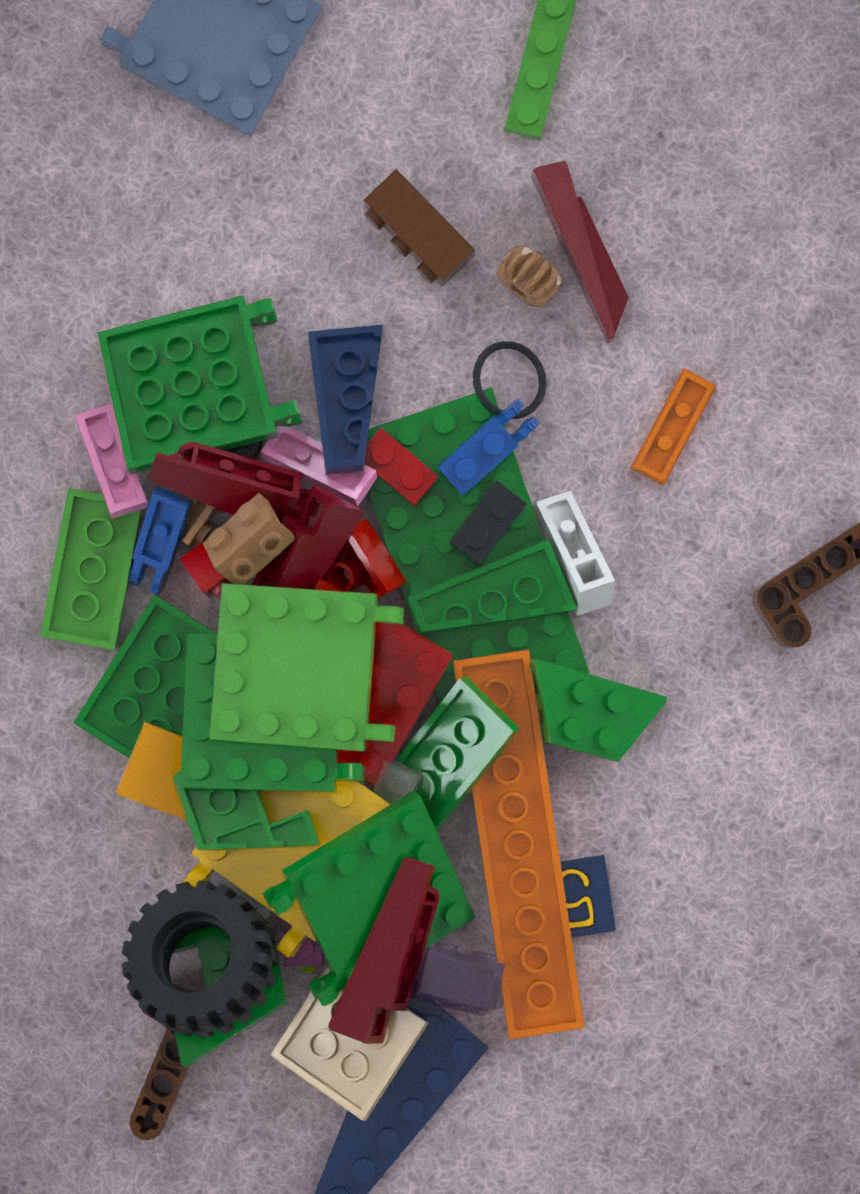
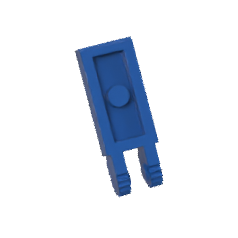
M519 398L508 405L496 417L492 416L437 465L438 470L460 495L464 496L519 446L518 443L540 424L535 417L525 420L511 435L502 426L520 413L524 404Z
M157 487L154 490L132 557L135 560L129 584L138 586L145 576L147 565L156 568L151 582L150 592L160 595L168 578L169 570L172 569L191 510L192 500L161 487Z

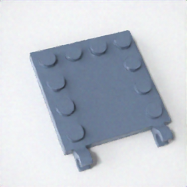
M153 0L131 40L109 26L105 28L100 40L103 41L102 45L122 55L119 61L121 68L251 137L320 13L322 4L315 0Z

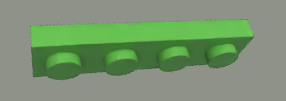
M537 0L504 131L541 140L576 0Z

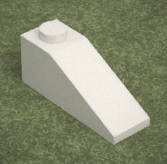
M571 491L537 501L535 506L546 539H549L578 609L575 611L576 615L612 605L615 579Z

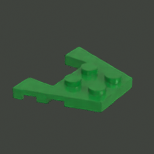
M181 771L173 776L197 850L308 847L321 844L308 810L271 824L259 791L180 788Z
M205 927L191 932L179 942L173 952L175 954L198 948L206 988L220 979L226 971L231 958V939L223 929L218 927ZM279 960L278 965L271 968V972L276 975L273 988L266 986L263 992L268 999L262 1008L256 1004L249 1011L253 1018L244 1024L237 1020L233 1023L234 1031L222 1034L219 1030H215L213 1037L200 1038L195 1033L188 1037L174 1032L183 1068L191 1067L197 1063L198 1059L212 1050L219 1049L232 1037L245 1029L248 1030L288 1004Z

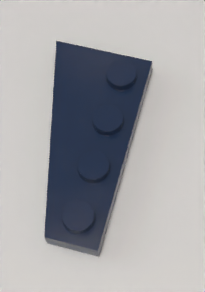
M383 324L308 332L325 475L364 471Z

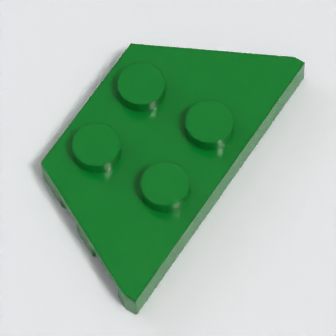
M531 659L530 670L535 672L539 694L535 696L538 710L542 714L541 727L545 743L619 762L667 701V697L542 660Z

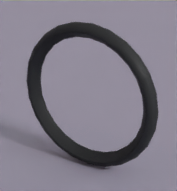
M513 341L494 343L483 350L474 365L472 377L475 393L481 404L489 412L496 416L503 410L494 406L483 392L480 379L481 368L488 356L495 351L501 349L519 351L533 363L539 380L538 393L534 401L511 419L527 417L539 407L545 396L547 383L543 365L529 348Z

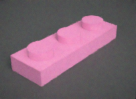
M108 404L76 414V423L111 519L148 508L147 499L137 473L129 474L112 405Z
M278 426L276 429L278 437L269 439L260 451L263 460L275 466L302 473L303 480L319 486L357 507L378 478L376 470L364 465V471L325 475L322 443L290 427Z

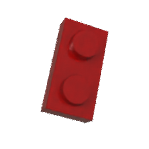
M382 428L367 443L364 465L376 470L378 477L414 507L439 478L437 474Z

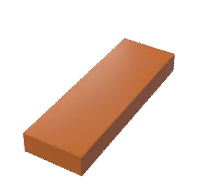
M683 368L630 469L664 486L717 385Z

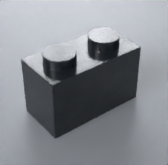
M496 481L449 540V544L480 567L525 510L527 503L499 481Z

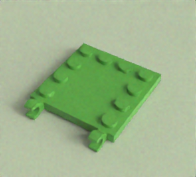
M222 584L209 739L366 751L367 740L394 742L395 726L368 724L376 623L403 624L404 608L377 606V594Z

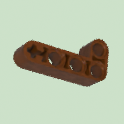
M860 523L850 527L755 590L752 596L753 606L774 640L784 648H797L809 641L812 627L798 603L860 564V546L853 550L849 545L860 539ZM830 548L839 550L843 555V564L839 569L830 567L826 561V554ZM798 569H805L811 574L812 583L808 589H801L795 584L794 574ZM766 589H773L780 596V604L775 610L766 608L762 602V595ZM787 621H794L800 626L801 635L795 642H791L784 637L783 627Z
M173 984L178 990L182 992H193L181 986ZM166 1029L130 1117L131 1131L142 1140L154 1139L161 1133L167 1124L190 1068H183L180 1058L173 1056L169 1051V1042L176 1039L174 1033L176 1031L173 1029ZM158 1075L168 1076L173 1082V1090L169 1093L158 1091L154 1085L155 1077ZM153 1102L160 1104L153 1116V1121L156 1123H153L150 1128L143 1126L144 1119L139 1116H145Z

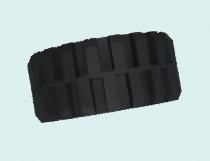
M200 880L197 882L196 887H193L188 881L176 885V892L170 893L167 889H164L157 893L158 901L151 906L146 902L139 910L143 914L139 922L131 921L127 930L132 934L131 941H124L122 947V954L128 958V962L121 964L123 976L130 981L126 987L131 997L139 1002L138 1006L169 1030L173 1029L178 1034L188 1037L195 1033L200 1038L213 1037L215 1030L226 1034L234 1031L233 1023L240 1020L245 1024L253 1018L249 1011L256 1004L262 1008L268 999L263 992L266 986L273 988L276 980V975L271 972V968L278 965V953L272 948L276 941L273 932L266 926L267 922L249 901L241 894H236L230 887L223 884L215 887L211 881ZM218 927L223 929L229 935L232 945L230 962L224 974L218 981L204 990L197 992H182L178 990L171 982L169 971L172 954L179 942L191 932L201 928Z

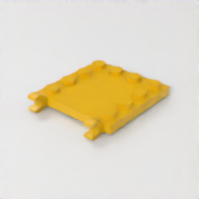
M337 781L336 793L259 791L271 824L308 810L321 844L308 847L200 851L195 847L191 854L200 861L189 872L184 882L188 881L193 887H196L199 880L209 881L214 871H216L275 913L273 907L270 908L263 893L270 887L286 880L282 872L283 869L391 804L360 782ZM296 900L289 910L278 915L293 926L276 949L288 958L290 956L294 957L307 937L317 942Z

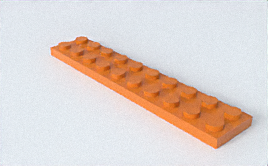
M528 649L453 660L456 682L459 678L468 676L520 728L519 732L472 789L509 1040L585 1028Z

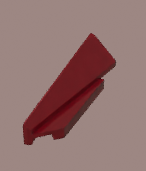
M566 160L536 167L532 170L531 179L608 344L615 337L629 297L582 197L576 196Z
M193 441L181 445L177 453L168 456L161 452L156 453L148 477L152 482L231 515H235L243 504L249 502L260 493L270 502L280 523L284 516L300 520L310 493L309 489L301 488L302 473Z
M313 485L300 520L284 516L281 522L293 533L295 540L256 574L251 586L313 590L319 579L324 577L364 516L363 510L331 492Z
M406 857L403 859L329 1022L328 1027L331 1031L362 1043H383L390 1011H407L439 903L438 889L429 885L435 870L433 865Z

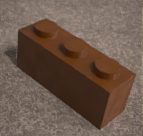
M397 169L364 199V207L368 210L364 213L366 219L377 230H381L384 227L393 236L390 242L402 256L406 257L411 254L419 263L416 267L417 271L430 284L437 281L443 287L475 256V249Z

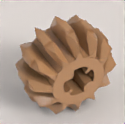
M516 245L502 259L496 272L502 285L507 287L510 293L517 296L519 300L525 301L529 306L543 308L547 302L553 299L562 283L561 276L558 274L557 269L549 263V260L544 259L539 253L533 252L529 247Z

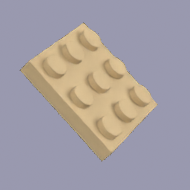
M327 966V968L321 976H324L325 974L331 971L329 966ZM341 991L338 997L326 1006H322L319 999H315L312 992H310L270 1056L356 1117L366 1121L425 1030L428 1022L408 1008L407 1011H390L383 1043H362L331 1031L328 1027L342 996Z

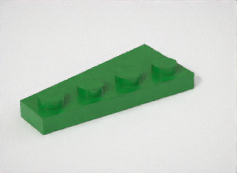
M549 539L407 597L421 633L578 610Z

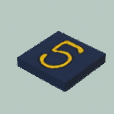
M604 854L560 861L571 937L616 931Z

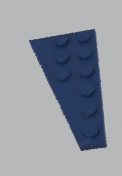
M415 984L408 1009L426 1020L428 1025L367 1120L362 1121L347 1110L314 1194H368L488 1050V1046Z

